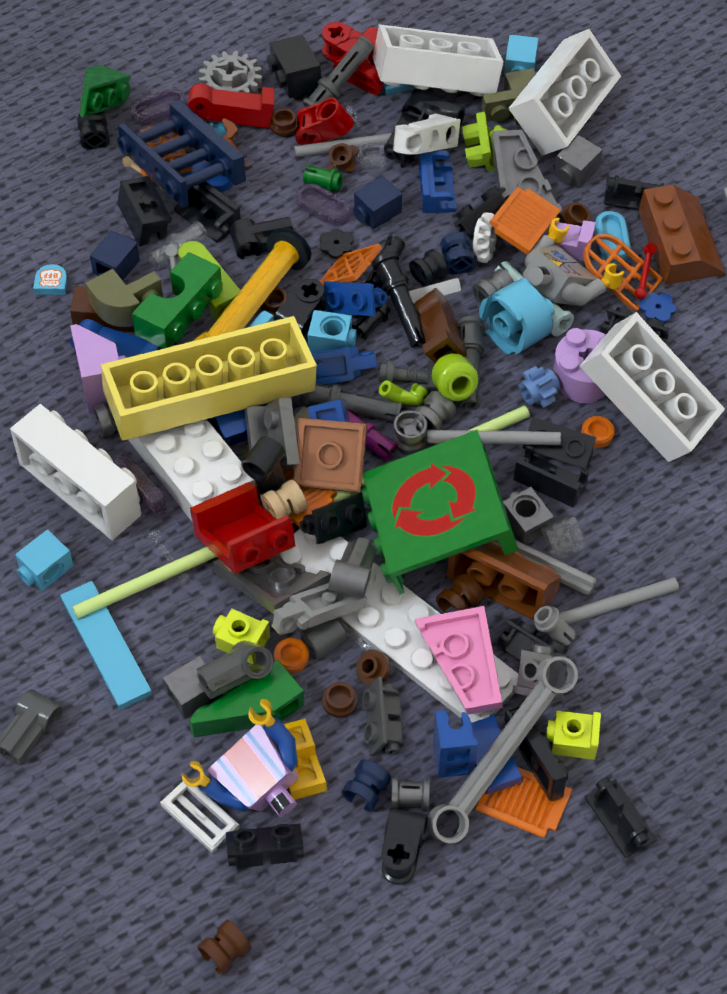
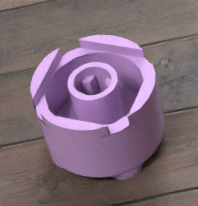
M573 328L567 331L566 336L558 343L553 372L558 378L559 390L566 398L578 403H593L606 396L579 367L606 334L595 330Z

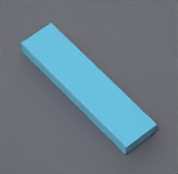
M90 581L61 594L60 597L119 710H122L151 696L152 691L107 607L77 619L72 606L99 595L94 583Z

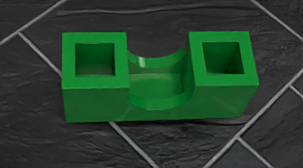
M188 252L170 271L172 292L177 296L162 298L150 293L132 313L135 335L163 349L171 347L175 341H179L188 326L194 320L201 317L204 308L221 294L223 282L220 266Z

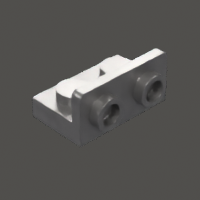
M278 398L266 406L247 407L244 412L249 451H251L260 437L267 436L280 443L285 450L286 455L280 462L284 472L299 465L291 398Z

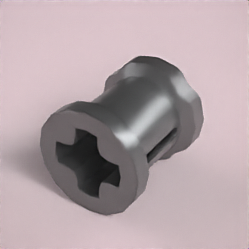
M393 777L391 808L417 807L422 808L424 812H429L430 778H424L422 782L400 781L398 777Z

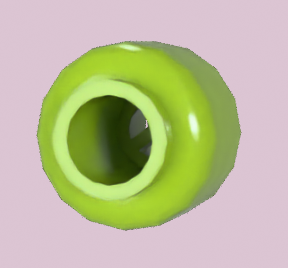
M451 353L444 355L437 360L432 369L433 384L442 396L452 401L459 402L473 395L477 389L479 381L477 371L469 360L460 354Z

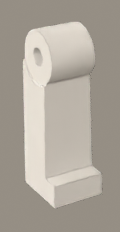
M432 114L426 120L409 123V125L395 126L393 151L414 155L458 147L460 119ZM451 127V134L449 139H447L446 133L448 128Z

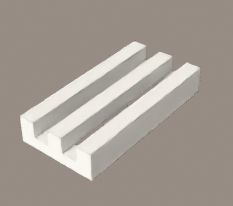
M183 781L160 802L161 806L212 853L217 851L222 843L226 842V832L237 831L240 828L234 819L197 786L189 787ZM186 790L190 792L226 827L223 830L218 828L182 794ZM177 800L216 837L211 839L178 809L173 802Z

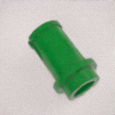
M312 165L306 166V170H309V172L304 170V184L327 188L328 192L331 193L333 190L339 191L341 189L344 177L343 173H339L338 169L326 170Z

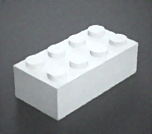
M380 24L373 53V60L380 81L387 85L400 86L401 84H409L422 90L434 87L441 88L448 93H457L459 90L470 92L475 96L497 92L504 62L492 38Z
M587 29L561 42L508 109L543 156L568 147L620 79L621 75L590 29Z
M637 312L615 324L579 366L668 462L691 452L725 410Z
M39 404L10 428L19 464L113 541L141 516L140 497L136 487L137 480L132 472L124 467L121 469L114 464L112 458L105 450L101 448L97 450L93 447L80 430H72L67 426L59 413L54 410L50 412Z
M207 419L128 439L191 521V507L247 482L252 483L256 487L255 480L244 472L241 467L242 462Z

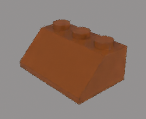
M674 184L644 189L638 212L648 241L654 243L657 247L654 258L664 284L668 285L725 275L698 198Z
M493 541L450 556L448 561V578L454 580L461 573L467 574L481 586L486 597L534 620V615L539 608L551 605L559 591L561 576L556 574L553 569L525 559L517 551L505 555L502 547Z

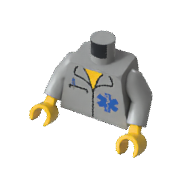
M560 218L552 220L547 235H543L528 255L526 254L525 266L527 268L523 272V278L529 280L531 285L554 303L583 306L604 293L606 287L610 289L619 288L623 280L624 271L615 274L617 264H608L605 268L604 277L600 280L561 247L554 245V242H563L569 230V225L565 229L557 228Z

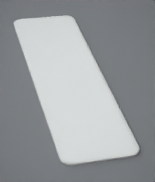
M458 278L411 290L409 294L413 303L434 288L441 291L443 295L461 291L460 281Z

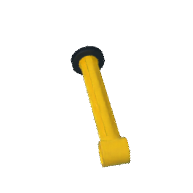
M281 227L275 229L267 238L266 246L269 255L208 332L202 333L193 341L243 329L289 269H303L310 261L312 252L305 238L289 228Z

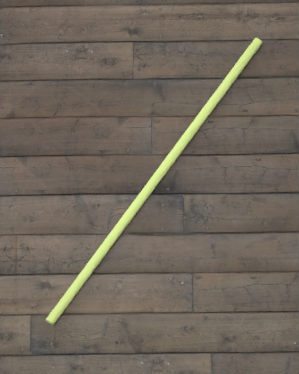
M522 406L470 430L500 431L529 418L530 414L527 407ZM364 477L362 479V488L366 487ZM334 490L337 496L333 500L335 503L361 492ZM204 547L72 606V609L77 619L82 618L217 556L207 547Z

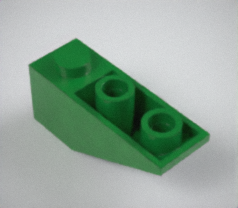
M102 65L86 68L80 96V116L86 117L123 105L130 95V75Z
M277 660L273 663L270 673L260 679L251 678L241 685H237L224 692L222 697L213 704H206L198 708L192 715V718L189 719L191 734L195 738L252 729L256 724L252 723L249 719L250 707L258 715H265L267 713L260 704L261 699H267L271 702L272 717H278L282 721L304 706V691Z

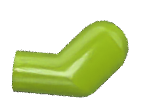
M387 380L379 386V394L393 402H401L402 405L420 406L424 403V398L428 394V390L417 383L411 386L409 392Z

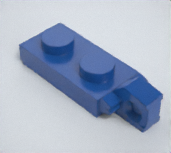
M345 346L311 352L317 365L316 383L322 385L354 380V377L361 376L360 369L377 367L376 354L373 350L358 352L357 346Z

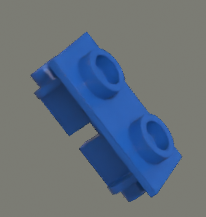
M324 281L327 312L376 316L375 308L380 307L387 301L386 292L381 288H374V284Z

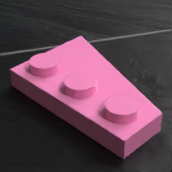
M481 606L414 619L419 632L466 713L469 715L503 708L485 607Z

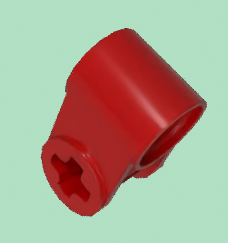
M327 98L320 103L304 107L297 112L299 129L296 131L295 140L299 145H306L342 137L352 129L354 120L335 98Z

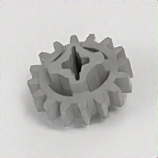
M222 51V57L218 58L213 54L211 56L212 62L204 61V69H199V84H207L212 89L259 94L258 88L263 86L262 68L257 66L256 59L249 61V54L247 53L240 57L238 56V51H234L232 55Z

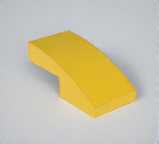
M306 719L284 724L295 738L298 759L295 769L299 777L288 788L289 794L294 800L326 792V780L316 755L315 744Z

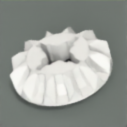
M484 212L475 226L473 250L478 262L488 263L493 257V251H495L497 234L494 233V230L496 228L489 224V221L494 216L493 213Z

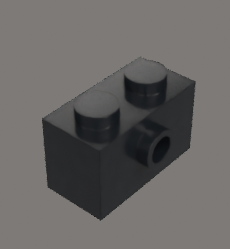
M303 34L269 42L271 54L267 55V63L270 72H275L278 87L284 88L289 98L313 93L319 86L317 82L322 79L321 67Z

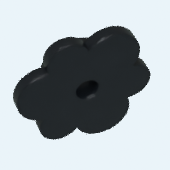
M334 229L332 233L324 232L320 235V242L322 243L320 250L324 253L328 252L332 258H339L343 253L352 251L351 244L354 242V236L348 232L343 233L340 229Z

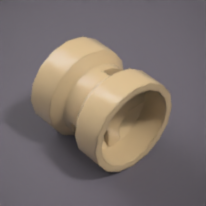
M293 479L283 483L281 489L277 491L270 490L261 495L264 509L276 520L292 513L300 514L308 509L305 496Z

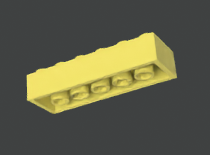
M294 316L101 364L103 391L122 441L243 410L249 406L270 403L278 398H289L315 391L317 365Z

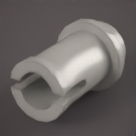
M543 606L537 610L534 615L536 628L540 632H546L554 641L564 647L571 643L563 635L564 633L574 640L575 630L561 618L560 611L556 607Z

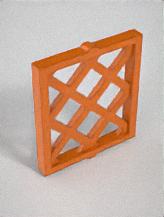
M378 243L343 254L327 271L320 282L324 286V281H357L382 250V246Z

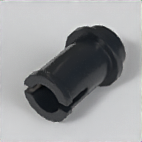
M386 304L375 308L376 316H361L352 324V329H357L358 336L363 333L361 338L366 340L381 322L385 323L388 320L390 309Z

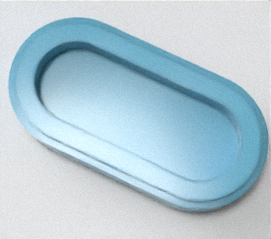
M605 211L599 214L595 221L596 235H613L631 249L625 218L614 211ZM601 239L611 249H616V244L609 240ZM598 244L599 254L606 261L610 254ZM622 249L618 253L624 261L629 257ZM614 260L611 261V263H615V264H618V263H619L617 260H616V261H614Z

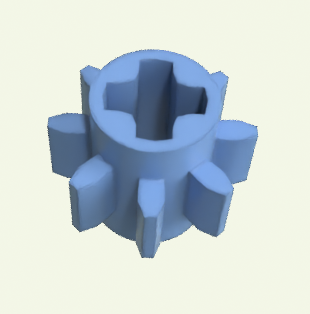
M534 366L522 373L525 379L519 384V391L527 404H540L544 408L556 401L554 395L558 393L560 384L552 370H544L543 367L538 369Z

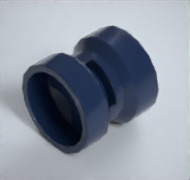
M453 232L442 238L440 246L445 257L444 260L448 268V274L470 273L474 270L476 259L471 251L472 243L470 236L464 232Z
M363 759L360 760L354 770L355 777L353 780L347 781L341 793L349 802H352L355 795L358 794L367 801L364 810L370 812L373 811L379 801V792L385 790L391 781V776L380 765Z

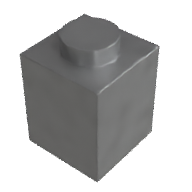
M577 135L568 147H565L556 156L554 174L562 183L571 184L579 189L600 168L603 149Z
M200 656L163 677L165 693L184 719L194 714L201 706L209 705L221 697V695H218L212 699L209 698L200 686L196 676V669L205 665Z

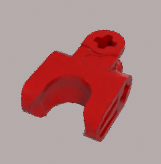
M341 22L328 23L322 30V39L325 42L322 46V54L326 59L334 62L333 69H335L360 36L367 38L375 46L378 29L368 27L363 33H360ZM373 50L347 82L376 96L384 89V82L380 81L377 69L374 66Z

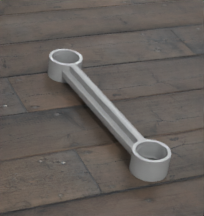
M553 656L545 658L540 662L536 670L538 683L449 804H440L429 813L427 827L435 839L445 843H456L466 836L469 829L468 815L555 695L557 693H566L575 686L578 679V671L570 659L563 656ZM557 661L561 662L567 670V680L561 688L551 686L546 678L548 667ZM453 810L459 817V828L455 835L447 838L439 834L436 822L441 813Z

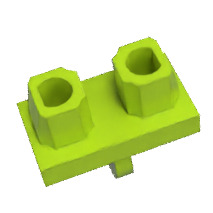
M485 112L477 113V123L462 126L466 146L480 143L478 146L465 148L469 168L485 165L487 171H495L490 136L492 131L508 129L496 125L491 131L487 126Z

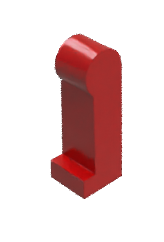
M196 84L189 89L187 107L204 120L222 122V119L225 118L234 124L270 129L269 124H271L274 108V88L262 87L261 94L212 89L207 84Z

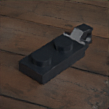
M520 706L505 711L504 720L506 724H508ZM534 724L517 748L549 801H555L564 796L568 772L562 760H557L550 750V743L545 733L539 732Z

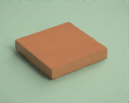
M299 418L297 446L300 464L294 467L293 480L298 486L361 492L367 424Z

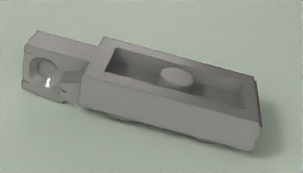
M329 583L290 596L288 603L284 604L282 608L274 610L272 627L279 635L294 632L297 627L300 629L310 628L366 608L368 598L364 596L363 599L328 590Z

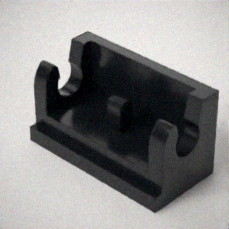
M150 176L120 181L117 204L139 247L147 245L150 241V235L158 232L157 237L159 240L164 239L167 234L168 223H171L172 218Z
M206 181L187 189L189 206L183 208L178 203L174 207V211L216 243H219L230 234L229 229L232 223L241 219L240 206Z
M527 445L524 457L520 455L515 463L513 480L527 487H532V489L574 508L589 482V472L581 470L580 476H577L534 456V447Z

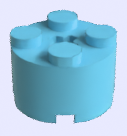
M526 278L514 281L485 298L479 308V316L482 320H486L489 328L485 331L487 337L505 354L512 352L519 354L547 337L552 328L551 316L555 313L552 302L547 298H543Z

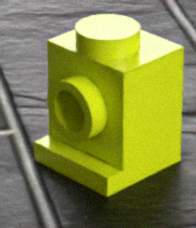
M231 609L227 617L220 615L213 627L216 648L228 653L235 644L244 640L264 647L270 638L269 621L264 619L259 621ZM255 652L249 655L247 662L254 663L256 658Z
M556 710L555 720H548L546 736L549 742H552V753L560 756L595 760L599 744L601 713L594 712L593 715ZM569 730L579 731V732L572 733V732H570Z

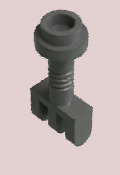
M387 360L386 363L380 362L378 382L398 380L427 383L428 393L438 391L433 384L431 376L433 366L435 365L432 360L428 362L427 371L394 367L393 360Z

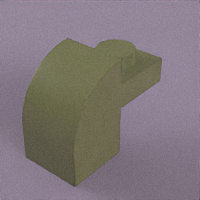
M534 68L505 73L504 90L483 95L481 112H485L487 122H502L507 118L513 117L516 126L520 125L508 108L536 75Z
M111 269L85 283L88 302L103 321L118 327L134 326L132 313L150 293L163 298L161 279L155 271L126 285L114 269Z

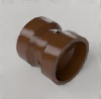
M461 573L452 581L450 589H444L436 596L437 605L443 612L451 606L456 608L457 611L469 609L471 606L476 607L485 599L481 586L471 576Z
M227 919L217 927V934L214 935V938H205L197 945V948L206 961L212 958L218 966L215 968L216 972L224 975L232 967V959L244 957L252 949V946L239 928Z

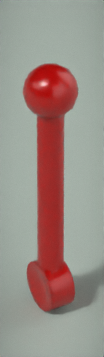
M651 242L647 243L643 248L646 256L639 288L634 292L635 297L640 300L644 299L647 295L645 286L651 258L657 252L656 245Z

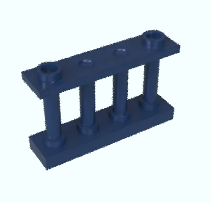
M181 100L169 104L171 116L168 121L135 134L123 122L118 124L119 137L117 138V144L121 153L132 159L166 191L169 198L177 201L183 208L189 206L187 189L219 175L226 176L234 185L246 181L244 155ZM171 132L180 135L152 148L146 144ZM187 146L196 150L169 162H165L161 158ZM204 160L212 164L185 177L177 173Z

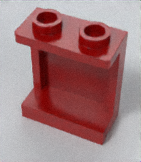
M250 482L190 508L195 536L235 574L296 546L292 520L288 516L276 520L259 505L256 487Z

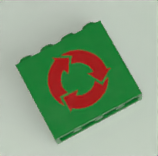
M478 430L363 472L366 487L361 488L367 506L372 507V511L367 513L371 527L374 532L378 531L379 535L374 538L375 546L380 557L385 558V562L380 564L386 582H393L399 594L405 593L402 583H405L402 574L498 539L505 555L519 551L487 450Z

